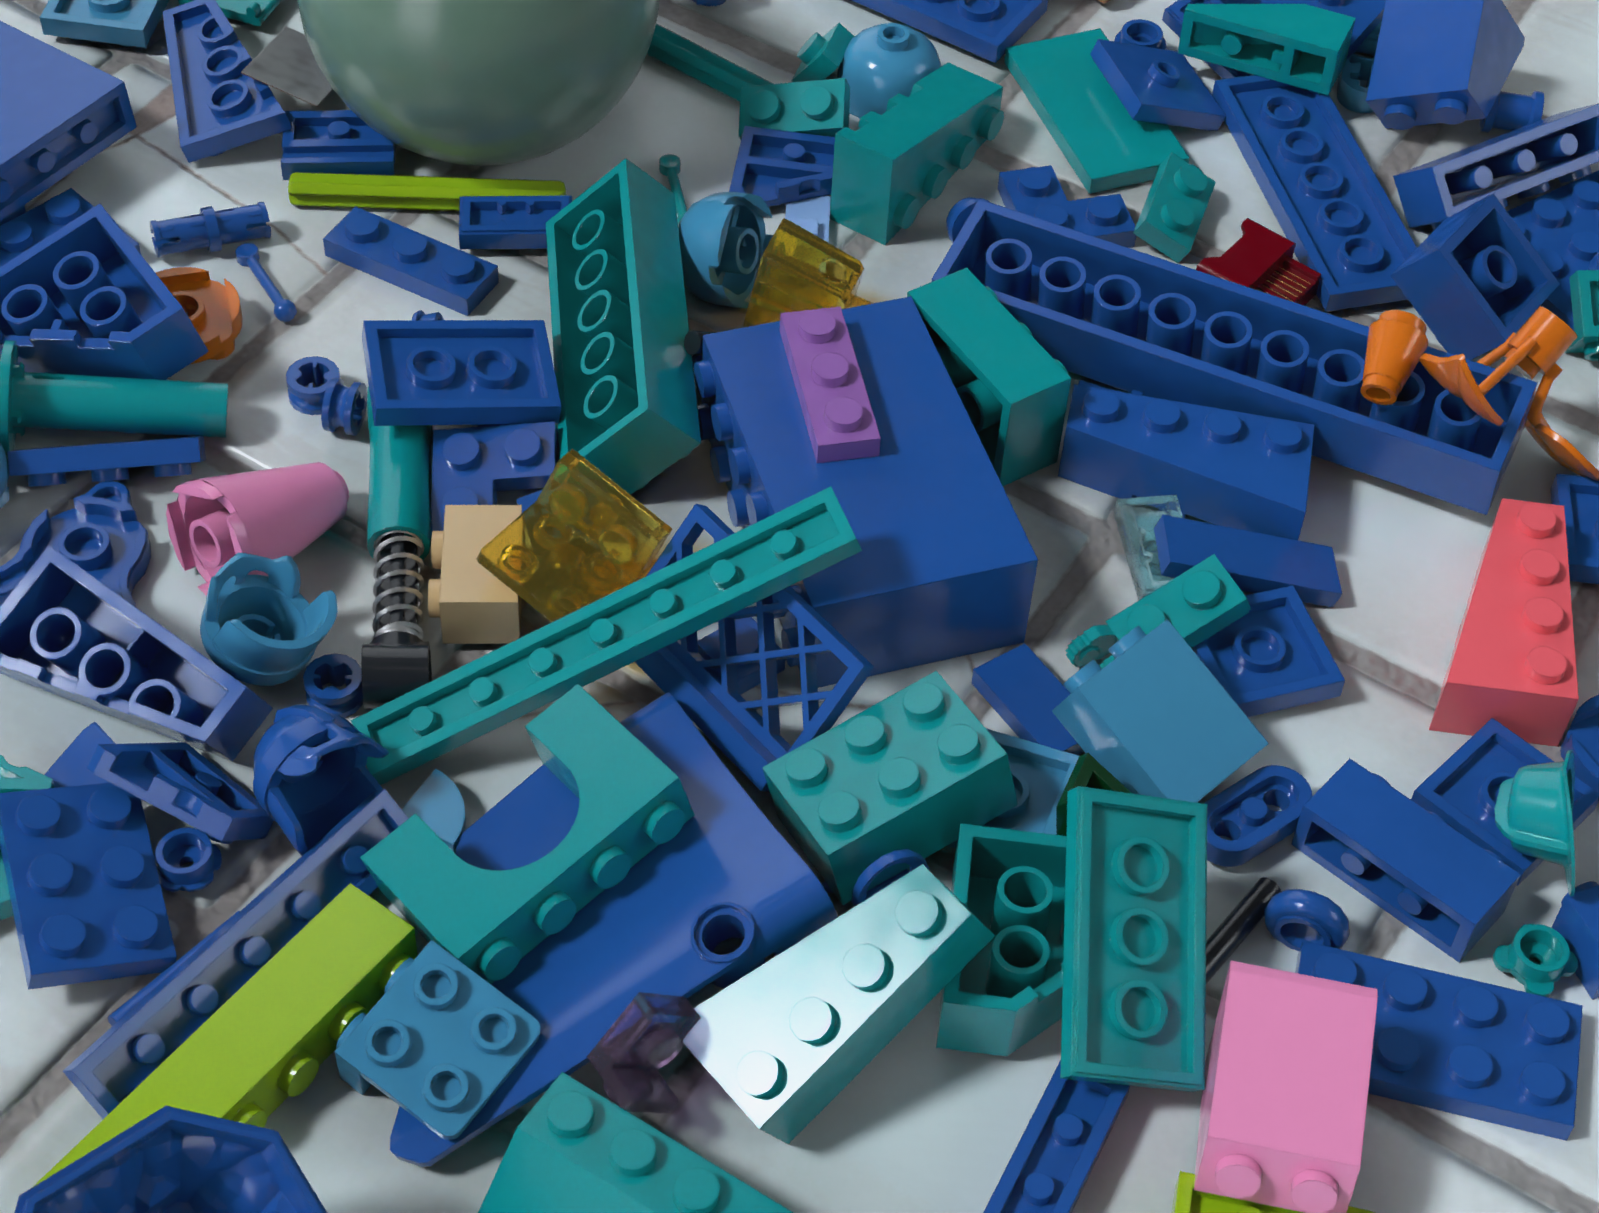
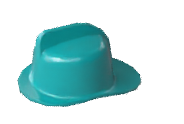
M1573 750L1567 751L1564 761L1531 764L1519 768L1514 778L1507 779L1500 784L1494 809L1495 824L1500 832L1510 840L1514 850L1565 868L1570 896H1574L1575 848L1572 820L1575 788V758Z

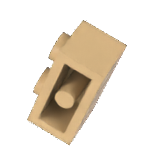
M445 505L444 530L432 531L431 537L432 568L441 569L440 579H429L428 614L429 618H440L443 644H509L521 638L524 562L522 505Z

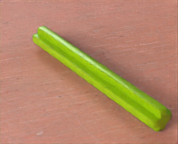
M295 172L289 178L288 194L290 203L294 206L354 208L356 206L359 208L459 211L460 197L562 196L566 195V188L564 182L556 180Z

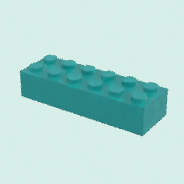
M626 158L546 222L554 371L562 405L558 424L560 474L568 479L603 485L608 504L613 507L636 490L645 487L651 479L679 459L688 456L694 448L701 444L692 355L688 354L684 347V339L689 332L675 194Z

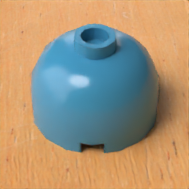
M898 23L879 24L862 30L851 39L844 58L839 65L837 79L846 78L850 86V114L860 119L870 111L880 115L885 113L888 100L898 93L909 97L914 83L940 68L941 62L933 43L924 34Z
M739 192L714 193L693 203L680 220L678 230L684 286L700 300L726 307L746 309L751 304L745 301V299L752 290L762 296L767 289L774 269L776 235L766 234L763 217L772 218L770 208L760 196Z

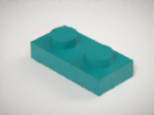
M846 78L742 86L740 92L738 136L742 139L744 126L835 137V133L845 127L849 128L850 86Z
M1171 152L1158 168L1133 234L1179 263L1191 251L1216 182L1206 176L1198 167L1187 163Z

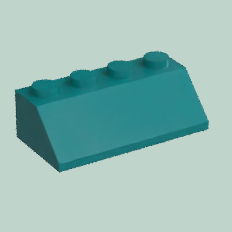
M561 1072L517 1126L478 1213H793Z

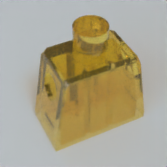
M783 218L762 255L742 328L780 321V313L840 306L841 309L873 304L871 301L856 296L865 268L861 261L797 224Z

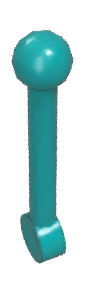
M666 154L659 159V171L668 177L671 192L675 194L677 221L679 224L687 212L678 177L681 170V160L676 155Z

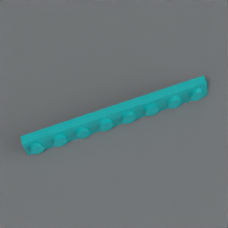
M830 486L351 720L352 724L361 733L372 738L389 752L384 758L368 757L366 763L368 771L382 785L559 699L577 684L583 687L861 552L862 549L832 487Z

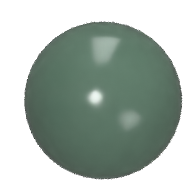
M298 0L304 34L317 65L337 95L370 128L398 146L425 157L451 164L502 166L547 155L580 138L609 114L628 91L642 67L654 36L659 11V0Z

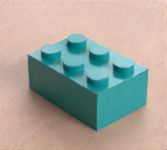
M968 268L908 291L907 297H912L1002 486L1056 463L1071 388V377L1065 366L1059 360L1053 359L1033 338L1029 328L1024 323L1018 322L999 302L994 291L984 286Z
M937 671L932 672L762 767L778 818L842 905L852 900V890L858 877L871 863L881 856L894 850L910 849L920 853L925 859L958 840L960 823L982 826L1018 805L1007 753ZM901 863L886 868L873 879L867 891L909 868L910 865Z

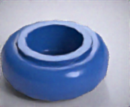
M1303 889L1284 890L1271 898L1264 911L1266 928L1273 938L1296 951L1300 950L1303 941L1341 949L1350 934L1349 920L1341 907L1331 899L1313 891Z

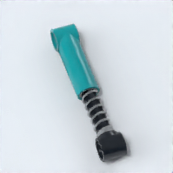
M368 386L367 410L370 456L367 550L375 562L373 570L375 583L372 590L375 598L372 611L375 617L372 620L371 626L374 632L372 640L369 644H362L361 687L364 709H375L432 681L429 642H423L424 633L417 625L423 621L424 617L422 611L418 609L424 600L422 594L418 591L423 587L424 583L419 573L423 570V560L430 550V444L433 442V425L374 426Z

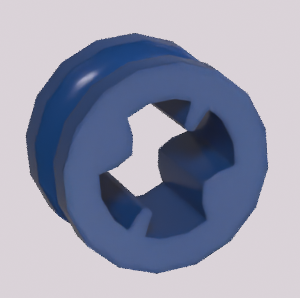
M312 356L297 360L289 366L286 372V382L289 388V402L295 410L308 415L321 414L323 398L329 381L332 378L340 379L339 368L333 361L324 357Z
M332 378L329 381L321 410L322 427L325 431L335 432L338 427H343L347 435L356 436L360 432L367 407V387L365 383L354 382L351 387H347L343 379Z
M334 653L316 658L306 667L303 680L307 705L319 707L327 713L337 714L344 718L356 713L363 705L361 667L356 660L347 655ZM330 683L332 685L323 689V685ZM346 684V688L338 690L336 688Z

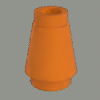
M1388 310L1380 314L1379 319L1369 326L1362 379L1363 384L1360 390L1362 396L1367 400L1380 405H1391L1396 402L1398 394L1402 391L1418 364L1419 358L1424 354L1429 344L1428 338L1425 335L1427 327L1419 317L1401 310Z

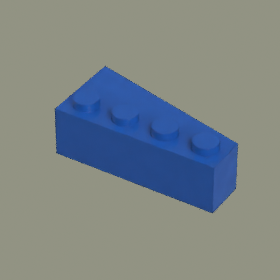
M1074 384L1058 477L1130 503L1137 497L1156 503L1163 510V515L1184 519L1189 515L1215 525L1298 540L1306 514L1315 424Z
M48 545L0 606V674L179 742H186L192 747L233 762L273 709L247 686L50 545Z

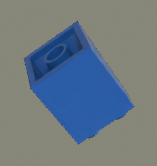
M1386 0L1366 102L1386 129L1407 130L1418 125L1437 123L1455 125L1465 120L1487 118L1523 49L1525 37L1502 0Z

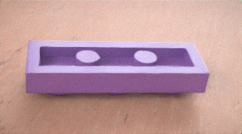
M841 306L780 313V334L816 462L824 463L879 456L881 437Z

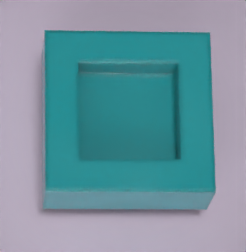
M840 23L823 37L818 32L813 34L797 54V57L802 62L791 81L802 82L826 79L839 67L849 42L855 36Z

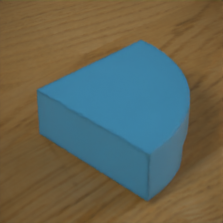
M435 769L405 804L402 811L408 818L416 813L456 853L457 842L465 831L466 826L464 801L455 783L443 772Z

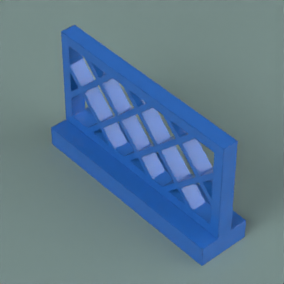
M695 504L647 576L693 554V545L704 529L714 538V543L734 534V532L707 506ZM791 586L756 602V606L746 607L717 621L720 658L705 660L698 653L696 631L635 661L664 693L669 692L675 698L687 716L760 791L766 792L770 791L762 767L830 730L875 668ZM773 596L779 601V603H773ZM790 611L797 618L799 647L776 650L774 614ZM757 616L759 653L737 656L735 620ZM815 636H816L823 644H816V645H815ZM833 653L848 668L832 690L818 692L816 655ZM799 657L801 694L778 697L776 660ZM760 663L762 699L746 701L739 694L737 666ZM716 668H721V675L715 670ZM802 704L803 731L791 746L780 735L779 707ZM762 709V716L756 710Z

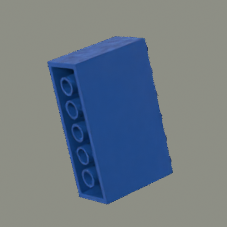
M911 296L842 309L881 437L879 456L824 463L816 462L781 338L780 321L703 335L702 361L694 363L695 382L701 397V404H697L701 440L708 439L710 442V462L716 482H725L729 490L727 492V505L734 527L743 526V528H746L830 486L832 487L862 551L791 585V587L875 667L868 677L1024 643L1038 558ZM773 596V603H779V601ZM790 611L774 614V619L779 618L783 627L781 631L782 648L799 647L797 618ZM815 636V645H816V644H823V643ZM833 653L816 655L818 688L837 684L848 668ZM799 657L786 659L789 667L798 666L800 670Z

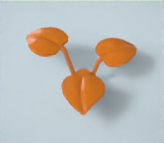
M1540 306L1517 333L1513 332L1503 344L1478 360L1477 363L1491 366L1502 357L1505 358V361L1479 385L1476 383L1468 367L1464 354L1438 357L1424 353L1419 358L1425 369L1443 388L1456 397L1463 399L1465 404L1475 413L1499 427L1504 420L1494 411L1484 395L1513 368L1530 380L1539 372L1543 374L1532 401L1525 428L1541 448L1561 466L1580 476L1599 481V470L1571 443L1553 431L1542 414V408L1551 385L1563 371L1555 362L1578 337L1574 330L1557 315Z

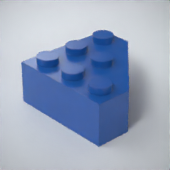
M101 204L96 205L0 267V357L5 340H15L18 346L19 365L21 362L24 364L25 372L166 380L209 352L183 307Z

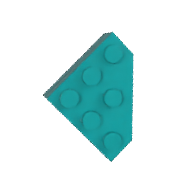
M960 823L951 891L995 937L941 990L936 1048L1009 1056L1062 1019L1066 836Z

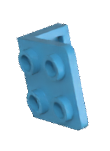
M431 940L415 959L408 958L395 970L385 986V994L368 1014L364 1012L359 1014L345 1028L336 1044L335 1057L340 1079L362 1096L373 1085L439 1137L445 1140H453L463 1133L540 1038V1024L535 1017Z

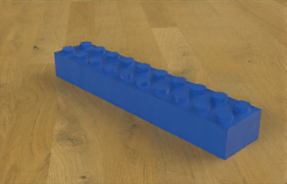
M981 199L978 200L932 277L933 282L968 268L984 286L994 291L999 302L1018 322L1024 323L1031 331L1033 338L1053 359L1059 360L1069 372L1130 393L1132 389L1145 392L1144 396L1315 424L1312 445L1313 456L1487 515L1524 430L1538 382L1508 373L1484 395L1494 411L1504 420L1500 427L1475 413L1465 404L1463 399L1456 397L1443 388L1429 374L1420 361L1414 368L1402 391L1398 394L1395 403L1391 405L1376 404L1364 398L1360 392L1363 384L1368 326ZM1427 347L1424 352L1438 357L1454 356L1431 347ZM1466 359L1468 367L1478 385L1495 370V368Z

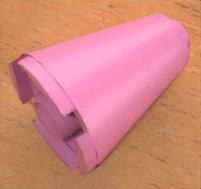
M321 462L189 480L175 487L172 492L179 493L176 501L167 504L166 517L169 537L184 570L187 571L196 567L200 575L207 582L198 586L207 596L211 578L237 553H247L269 559H277L288 555L293 559L345 516L349 499L348 487L344 478L337 471L332 470ZM253 570L247 574L268 576L267 573Z

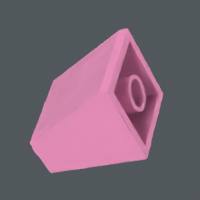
M1230 961L1205 1061V1090H1202L1194 1190L1304 1213H1347L1361 1168L1378 989Z

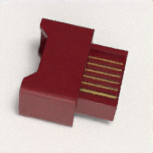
M1249 218L1242 222L1241 230L1243 235L1221 257H1206L1196 267L1197 271L1304 306L1316 295L1321 278V273L1293 259L1296 243Z

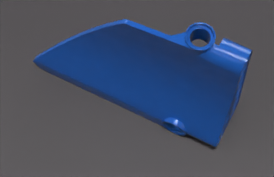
M669 692L620 723L679 777L695 815L684 823L680 832L673 839L659 844L631 867L626 877L612 888L605 889L578 911L567 927L558 933L549 935L520 959L516 968L509 975L491 983L492 986L538 1020L540 1024L539 1040L463 1133L456 1139L445 1140L439 1137L399 1106L390 1136V1151L399 1160L420 1167L432 1166L548 1090L561 1072L568 1076L711 982L715 986L725 989L763 965L765 957L771 953L776 957L838 918L831 899L816 875L762 813ZM543 764L461 834L457 842L455 854L468 864L488 870H510L531 864L550 853L567 836L578 813L579 798ZM728 938L743 939L741 946L734 952L724 955L713 953L715 947L723 940Z

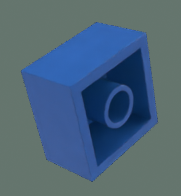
M1494 193L1445 219L1390 275L1447 353L1453 355L1464 354L1465 359L1472 360L1503 344L1513 332L1516 333L1560 284Z

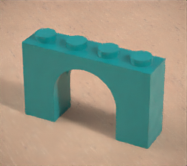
M579 684L575 685L525 725L542 763L579 798V809L571 830L550 853L531 864L510 870H488L475 867L459 858L415 813L360 857L383 895L428 943L433 940L490 984L509 975L516 968L520 959L549 935L558 933L567 927L578 911L602 891L620 883L626 877L631 867L659 844L673 839L680 832L684 823L695 815L679 777Z

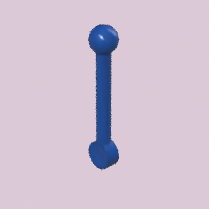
M252 243L239 245L235 250L237 262L242 266H249L275 305L273 311L275 317L282 322L291 321L296 316L297 308L292 301L283 298L260 264L258 247Z

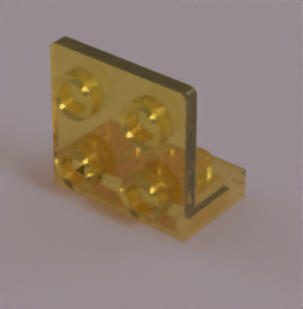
M571 449L557 462L537 501L481 549L477 556V562L549 621L554 622L640 580L646 574L671 533L672 528L577 451Z

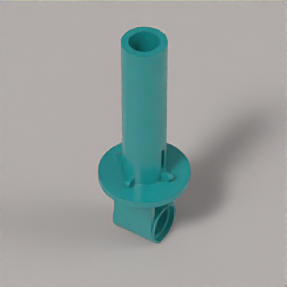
M5 340L0 357V443L6 455L7 451L14 450L16 433H19L22 437L25 434V427L226 438L228 383L25 372L24 364L21 362L19 365L17 342L15 340Z

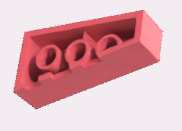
M1502 498L1482 552L1429 730L1473 736L1490 719L1494 718L1527 743L1558 747L1579 700L1565 508L1562 505Z

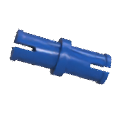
M263 201L253 205L214 211L212 206L200 208V214L161 221H150V231L152 234L154 233V237H152L153 246L158 258L164 257L167 254L208 248L210 253L222 250V245L263 237L265 239L271 238V227L266 224V222H270L269 215Z

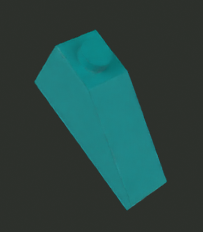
M1188 4L1184 11L1178 54L1329 96L1346 63L1356 18L1307 4Z

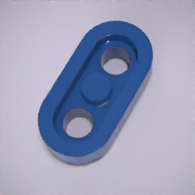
M1278 765L1265 766L1204 802L1203 804H1207V861L1224 867L1240 866L1294 833L1303 805L1312 797V790L1307 780L1293 769ZM1267 805L1277 806L1282 811H1274L1268 808ZM1219 836H1226L1232 840H1226Z

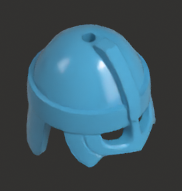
M237 553L210 580L206 604L200 622L202 643L211 660L239 681L258 686H272L293 679L304 669L314 655L317 646L332 628L338 613L335 593L332 590L325 591L309 604L299 593L301 586L300 572L291 556L286 555L277 559H269L247 553ZM253 570L267 573L268 576L247 574Z

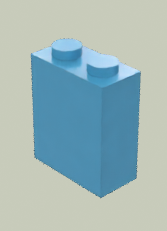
M1168 619L1147 635L1139 625L1132 629L1108 649L1115 659L1103 669L1094 659L1063 683L1070 692V695L1052 710L1053 714L1085 753H1089L1132 794L1197 803L1269 744Z

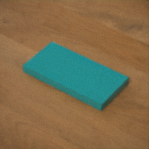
M1101 28L1006 47L1004 63L1089 194L1154 180L1160 164L1171 152L1189 163V156L1167 125L1132 119L1093 61L1090 53L1097 40H1108Z
M1077 786L1067 792L1061 1079L1186 1092L1205 1090L1207 804Z

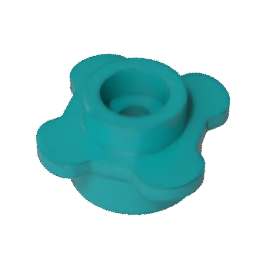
M1525 924L1521 926L1510 945L1498 946L1493 954V962L1497 969L1502 972L1511 973L1519 983L1524 985L1527 993L1549 997L1552 994L1555 982L1562 976L1570 977L1574 975L1578 967V960L1574 953L1569 950L1565 938L1555 929L1541 924ZM1530 959H1534V960L1538 961V962L1541 963V964H1540V965H1539V964H1536V963L1530 961Z

